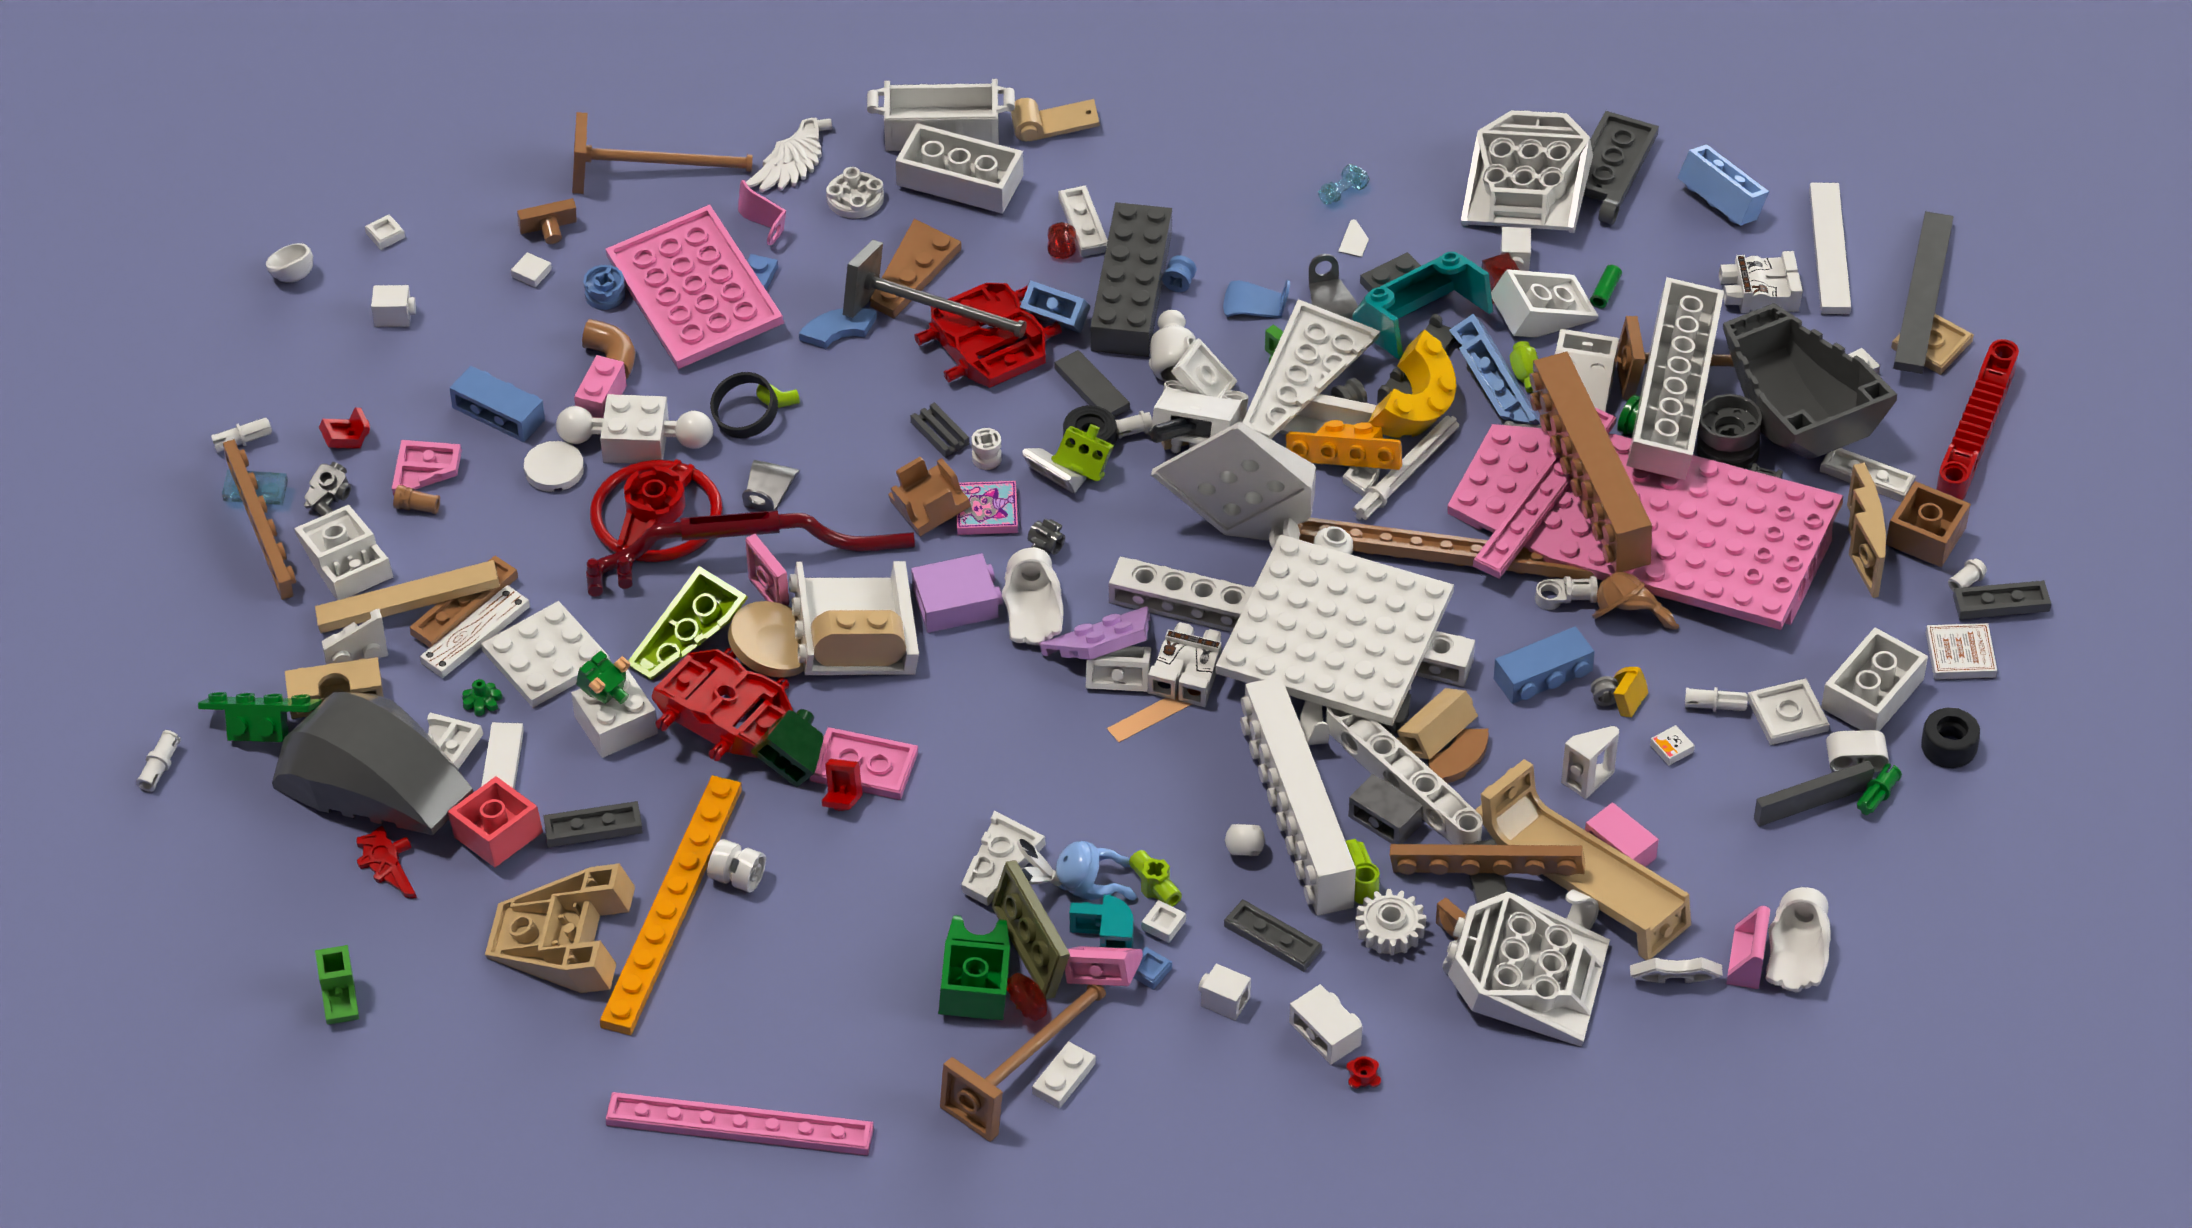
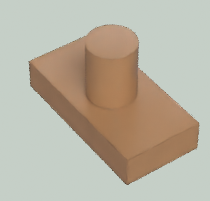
M573 198L517 210L520 234L542 230L547 244H554L562 239L559 226L577 222L576 205Z

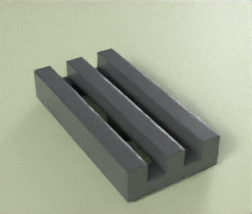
M935 402L930 404L929 410L926 408L921 409L920 415L916 413L910 415L911 423L945 458L970 444L967 434ZM927 420L936 430V433L924 421ZM941 438H944L951 446L948 447Z

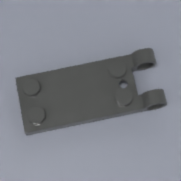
M1605 111L1590 139L1593 158L1584 192L1586 197L1603 201L1599 211V221L1611 225L1615 223L1619 208L1658 136L1659 126L1609 111Z

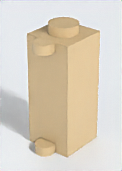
M1445 688L1397 730L1399 735L1397 739L1418 758L1431 759L1478 717L1472 698L1466 690Z

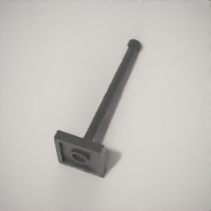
M872 240L847 264L842 315L853 318L870 302L871 296L875 289L1012 332L1018 338H1022L1026 331V321H1013L880 278L882 242Z

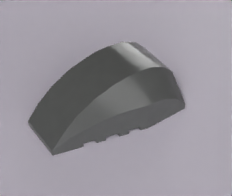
M1775 303L1723 323L1729 352L1744 396L1752 400L1761 411V433L1774 444L1799 456L1813 459L1869 437L1897 401V393L1865 360L1857 355L1854 357L1849 356L1845 353L1843 346L1838 343L1832 345L1823 339V334L1816 329L1808 330L1802 326V320Z
M333 692L284 738L272 780L275 790L319 811L329 813L331 809L341 811L343 816L355 818L356 815L369 817L371 822L382 824L384 821L393 822L398 828L434 835L449 820L448 811L474 792L473 788L442 749L393 700L376 694Z

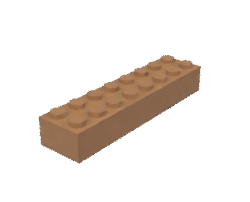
M1568 351L1533 360V373L1530 374V382L1533 388V393L1530 394L1531 406L1534 411H1539L1541 427L1544 432H1549L1550 444L1553 452L1560 454L1562 471L1564 475H1569L1571 478L1572 492L1575 497L1579 496L1582 501L1583 515L1585 519L1590 518L1592 522L1593 536L1596 541L1600 540L1603 545L1602 552L1606 563H1611L1616 573L1650 565L1652 544L1651 521Z

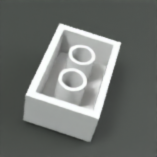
M1875 627L1826 682L1821 708L1861 731H1880L1924 680L1928 656Z

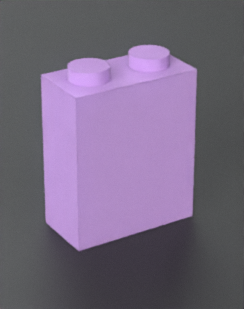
M983 553L911 568L912 589L927 633L999 618L998 605L1003 604L1002 594L999 586L994 587L993 582H995L994 571L991 564L986 565Z

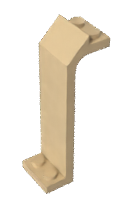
M1523 759L1515 767L1510 768L1495 783L1486 787L1481 793V805L1475 810L1481 815L1484 827L1497 845L1583 846L1585 874L1570 876L1561 874L1543 875L1568 891L1574 889L1595 899L1599 904L1600 911L1636 932L1638 955L1643 959H1652L1691 926L1689 893L1548 808L1536 792L1534 766L1532 763Z

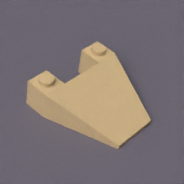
M620 863L589 867L498 903L485 956L490 960L579 993L610 990L616 962L601 940L594 941L600 916L630 911L635 886Z

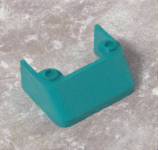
M1446 252L1442 256L1380 287L1372 289L1353 312V321L1381 331L1379 338L1374 343L1399 360L1403 355L1398 319L1452 291H1456L1486 313H1492L1493 303L1489 273L1457 252Z

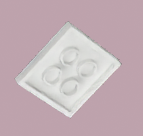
M559 601L481 643L483 653L532 708L575 685L579 668L587 661H590L599 651L604 652L610 660L608 654Z

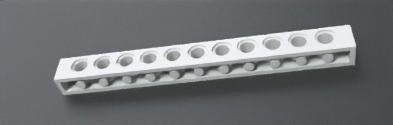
M1120 556L1109 581V603L1133 609L1147 606L1150 613L1232 632L1254 587ZM1436 631L1415 676L1464 687L1474 660L1475 640Z

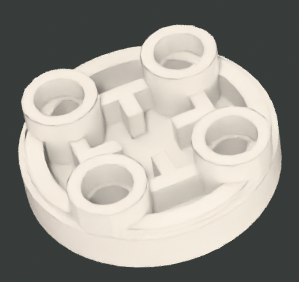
M848 167L844 169L843 174L835 177L827 186V204L835 214L841 217L858 219L870 216L877 212L883 204V182L871 174L860 172L856 167Z

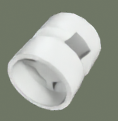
M721 839L714 847L710 856L707 875L709 878L724 884L732 881V885L735 888L750 893L757 888L761 881L766 865V856L764 853L750 848H745L742 851L739 844Z

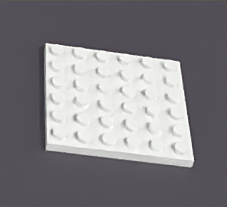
M1280 534L1216 664L1215 674L1246 683L1282 676L1289 696L1393 726L1452 597L1454 584Z

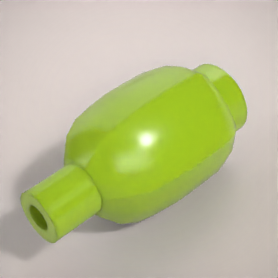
M1520 341L1512 347L1513 351L1509 356L1515 377L1524 383L1526 392L1533 393L1530 374L1533 373V360L1539 358L1535 348L1530 346L1529 342Z

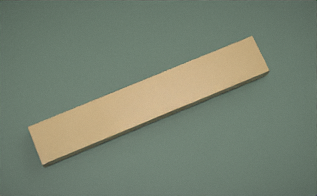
M491 560L317 605L315 610L320 633L344 628L353 622L356 624L366 622L371 619L370 612L375 609H380L381 616L386 617L498 588L500 584L495 562Z

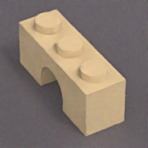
M378 657L285 671L288 698L294 695L308 694L311 699H321L323 702L333 692L376 694L384 697ZM312 711L290 712L291 718L307 717Z

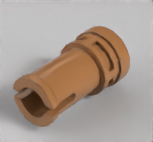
M398 485L394 494L393 506L396 509H415L437 514L441 498L439 495L415 491L414 488Z

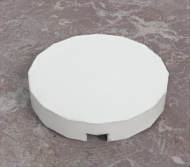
M548 441L537 445L528 452L524 459V472L528 483L536 489L554 492V489L562 488L563 491L579 482L584 472V461L580 451L572 444L562 441Z

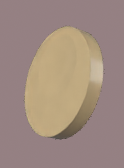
M758 601L747 604L736 612L728 630V640L732 651L743 664L758 673L771 677H791L804 671V664L798 662V644H801L800 639H795V621H798V617L792 615L791 607L777 602Z

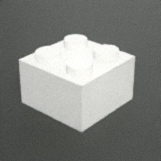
M628 669L626 670V681L623 690L629 694V697L622 704L614 698L606 704L587 695L581 688L571 692L574 717L602 758L658 734L655 724L657 720L656 710Z

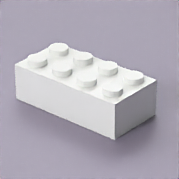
M919 123L915 125L895 161L896 185L1002 214L1024 176L1023 151Z

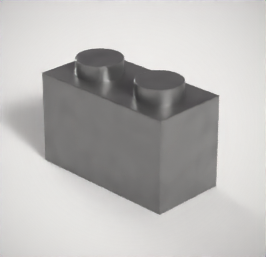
M1374 774L1349 797L1348 817L1391 844H1403L1422 825L1423 805L1414 797L1407 796L1396 789L1390 782L1382 780Z

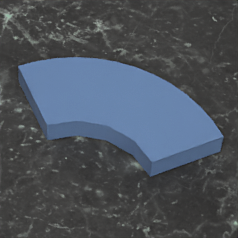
M843 308L826 312L814 318L799 332V341L826 349L833 341L842 337H865L877 319V311L862 308L853 318L842 315Z

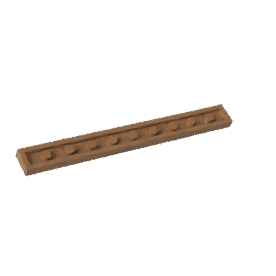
M1311 517L1306 522L1298 524L1301 534L1299 540L1312 544L1320 530L1335 526L1342 528L1350 534L1353 539V551L1366 554L1389 555L1396 558L1420 559L1427 562L1451 563L1457 566H1473L1474 558L1488 541ZM1525 547L1522 548L1506 570L1519 574L1544 575L1550 578L1570 576L1571 579H1589L1590 576H1594L1591 571L1545 562L1542 555L1535 552L1532 553Z

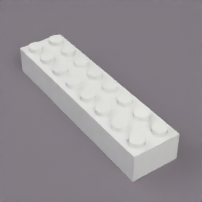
M1666 277L1659 302L1626 466L1686 480L1697 436L1724 295L1723 290Z
M1282 676L1245 684V697L1241 698V707L1244 717L1240 718L1241 729L1244 736L1249 735L1251 756L1253 759H1258L1260 764L1258 765V773L1261 782L1267 783L1269 804L1277 809V825L1280 831H1285L1286 833L1285 844L1287 852L1295 857V872L1298 880L1303 879L1306 902L1308 905H1313L1317 916L1354 908L1356 868Z

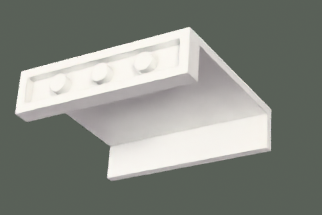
M893 561L891 578H804L803 563L796 562L795 573L789 575V592L795 593V597L792 598V615L798 617V621H795V639H800L801 644H798V662L804 664L805 675L916 674L919 650L906 561ZM828 610H891L902 619L906 652L899 661L889 666H824L814 657L811 624L818 615Z

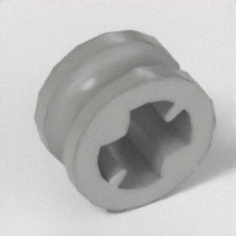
M1604 676L1593 681L1591 692L1593 693V700L1597 705L1609 706L1616 703L1613 693L1619 685L1617 679Z

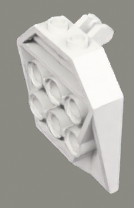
M1514 110L1509 111L1478 130L1461 217L1462 226L1470 224L1566 230L1569 233H1575L1593 158L1591 141L1588 134L1567 113Z
M1241 422L1235 423L1152 469V477L1224 535L1269 540L1271 547L1274 548L1280 534L1300 539L1301 534L1298 524L1306 522L1312 515L1315 497L1316 466Z
M1505 892L1470 906L1465 919L1459 917L1453 936L1458 937V939L1449 943L1448 954L1442 966L1444 972L1448 974L1470 1009L1474 1012L1581 1047L1587 1031L1610 939L1510 892Z

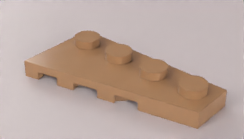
M914 219L882 279L922 291L961 251V241ZM875 289L870 298V307L894 319L912 300Z

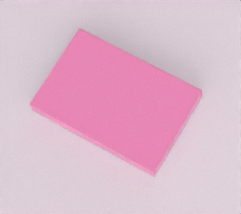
M828 727L823 739L816 771L810 777V781L827 785L825 764L829 759L859 762L862 792L901 800L918 755V746Z

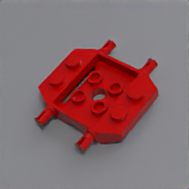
M986 282L947 300L1013 321H1026L1027 326L1023 336L1026 335L1027 339L1015 343L1018 337H1015L1012 332L997 327L984 329L982 328L983 325H986L984 323L931 307L929 329L914 334V338L919 346L937 339L958 366L944 371V377L947 382L967 376L969 379L991 388L1045 364V341L1048 338L1061 334L1062 330L1058 322L1043 328L1032 314L1020 308V301H1023L1028 286L1013 291L1007 283ZM1002 345H1011L993 354L988 355L991 352V350L995 348H998Z
M727 648L725 652L713 649L688 653L653 689L651 698L663 713L656 720L655 724L658 729L661 728V731H666L673 722H677L714 743L715 746L709 751V757L712 760L715 757L714 761H719L726 752L757 758L751 753L752 748L777 719L788 710L793 711L785 692L789 688V682L787 679L783 682V677H780L775 682L762 674L747 671L736 660V655L733 651L731 652V648ZM723 695H728V696H730L731 698L728 699V698H723V697H721V696H723ZM761 698L765 700L738 729L734 727Z

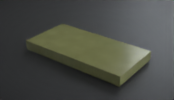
M1016 860L1007 861L991 906L998 919L1007 920L1008 936L1044 999L1055 998L1070 953Z

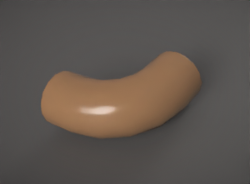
M588 319L583 331V348L603 352L606 354V358L624 362L627 379L633 369L636 354L630 337L614 325Z

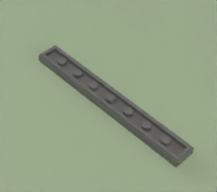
M1925 211L1893 369L1923 374L1954 216Z

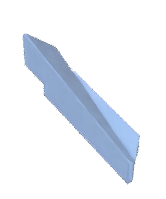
M1472 314L1451 328L1449 331L1462 345L1459 348L1499 416L1503 420L1541 425L1540 419L1484 324Z

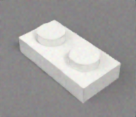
M1068 1041L1034 1083L1032 1094L1060 1109L1094 1067L1096 1056Z

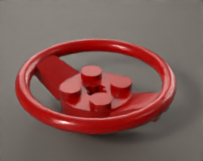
M678 459L674 461L648 460L634 463L618 470L600 485L591 502L590 521L599 540L611 551L617 553L636 542L653 525L676 521L685 509L684 488L691 480L699 484L706 492L710 501V516L722 515V499L712 480L696 469L694 465L684 464ZM627 480L624 486L626 516L619 539L617 540L608 532L603 523L602 507L608 494L621 482ZM709 539L689 540L672 548L648 550L636 560L642 562H663L681 558L699 549Z

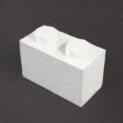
M1321 984L1290 1003L1289 1023L1330 1065L1361 1046L1363 1026L1360 1019L1355 1014H1350L1341 1005L1338 997L1332 992L1329 993Z

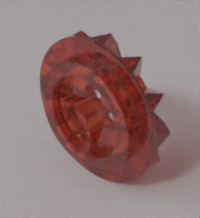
M1015 973L1007 979V992L1011 995L1010 1000L1014 1002L1016 1009H1019L1024 1017L1037 1021L1047 1015L1046 998L1035 981L1021 973Z

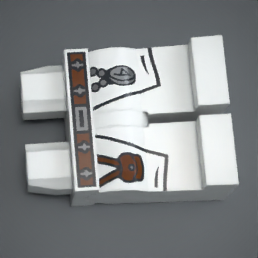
M1784 251L1781 257L1761 258L1759 256L1745 258V255H1736L1735 264L1720 265V284H1735L1724 286V305H1739L1741 313H1749L1750 310L1755 311L1775 303L1787 312H1799L1803 290L1794 251Z
M1179 622L1174 631L1168 629L1154 666H1151L1148 673V694L1175 700L1179 691V701L1206 707L1216 677V664L1221 656L1220 631L1206 630L1202 638L1194 636V628L1190 624ZM1158 682L1169 683L1171 688H1161ZM1190 688L1201 691V695L1193 696L1187 690Z

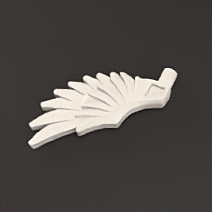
M808 118L802 120L796 133L788 139L776 142L772 153L763 160V168L746 181L748 187L752 188L761 184L759 191L763 193L779 181L778 190L782 191L790 181L791 185L795 187L799 176L801 180H805L807 170L813 173L814 166L819 164L818 158L822 157L819 131L832 130L831 119L817 120V118Z

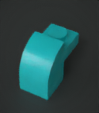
M1104 894L1103 905L1089 902L1070 903V932L1100 934V947L1133 948L1134 918L1131 909L1124 901Z

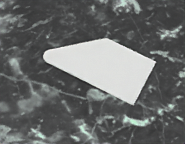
M1356 220L1350 221L1338 252L1362 257L1369 239Z

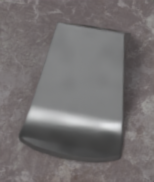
M1330 254L1316 256L1311 260L1308 267L1312 305L1348 319L1352 318V314L1358 305L1339 279L1337 259ZM1322 261H1328L1332 265L1331 269L1325 274H1319L1315 271L1317 264Z
M754 460L750 470L747 490L743 491L742 494L744 506L762 511H776L791 482L800 470Z

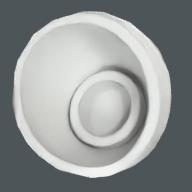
M302 243L285 246L268 258L266 261L267 271L280 282H297L306 277L311 271L313 254L311 249Z

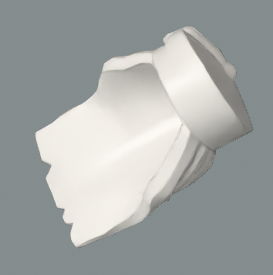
M1035 547L1019 550L1011 556L1007 563V571L1004 577L1005 586L1002 590V597L1009 616L1010 639L1016 643L1026 642L1031 645H1039V643L1059 635L1062 631L1064 613L1060 583L1052 569V561L1047 552Z
M1800 887L1788 891L1782 897L1780 905L1776 910L1774 921L1768 929L1770 959L1767 964L1765 979L1775 986H1782L1783 989L1795 993L1800 992L1803 988L1808 989L1821 983L1829 959L1831 930L1830 921L1827 916L1828 901L1820 891L1814 888Z

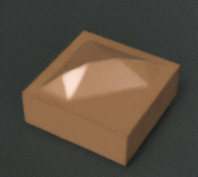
M1444 898L1437 903L1436 924L1457 940L1458 937L1453 936L1459 917L1465 919L1466 914L1448 898Z

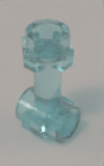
M1348 164L1341 173V180L1335 184L1330 182L1321 186V189L1318 191L1320 200L1324 204L1329 205L1332 202L1339 201L1341 199L1340 193L1351 186L1358 190L1364 189L1369 182L1367 172L1361 167Z

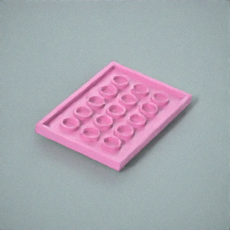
M707 205L606 248L608 259L614 267L622 271L625 286L678 369L784 324L783 315L711 205Z

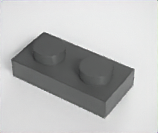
M1407 252L1361 274L1360 284L1370 292L1372 289L1380 287L1421 265Z

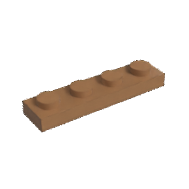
M496 555L493 556L489 561L494 560L500 587L437 603L409 627L410 634L431 648L505 586L513 583L518 578L517 569Z

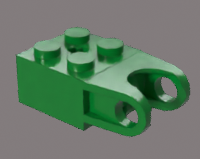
M953 916L947 939H945L938 1014L993 1020L1004 1019L1010 956L1007 920L998 919L992 932L985 935H976L965 928L962 916Z

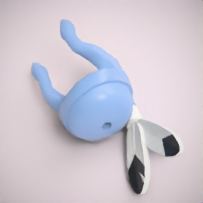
M1024 839L1017 841L1023 856L1034 866L1022 869L1031 885L1050 882L1063 890H1068L1075 896L1091 901L1103 898L1104 894L1111 895L1114 892L1122 894L1129 900L1137 898V895L1130 887L1117 883L1109 885L1094 884L1099 869V861L1112 859L1123 867H1131L1129 865L1130 858L1126 856H1121L1110 849L1096 848L1094 844L1087 841H1076L1069 844L1062 851L1055 871L1052 870L1049 863L1028 841Z

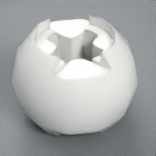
M1232 824L1226 833L1225 842L1231 855L1258 856L1264 847L1265 837L1259 825Z

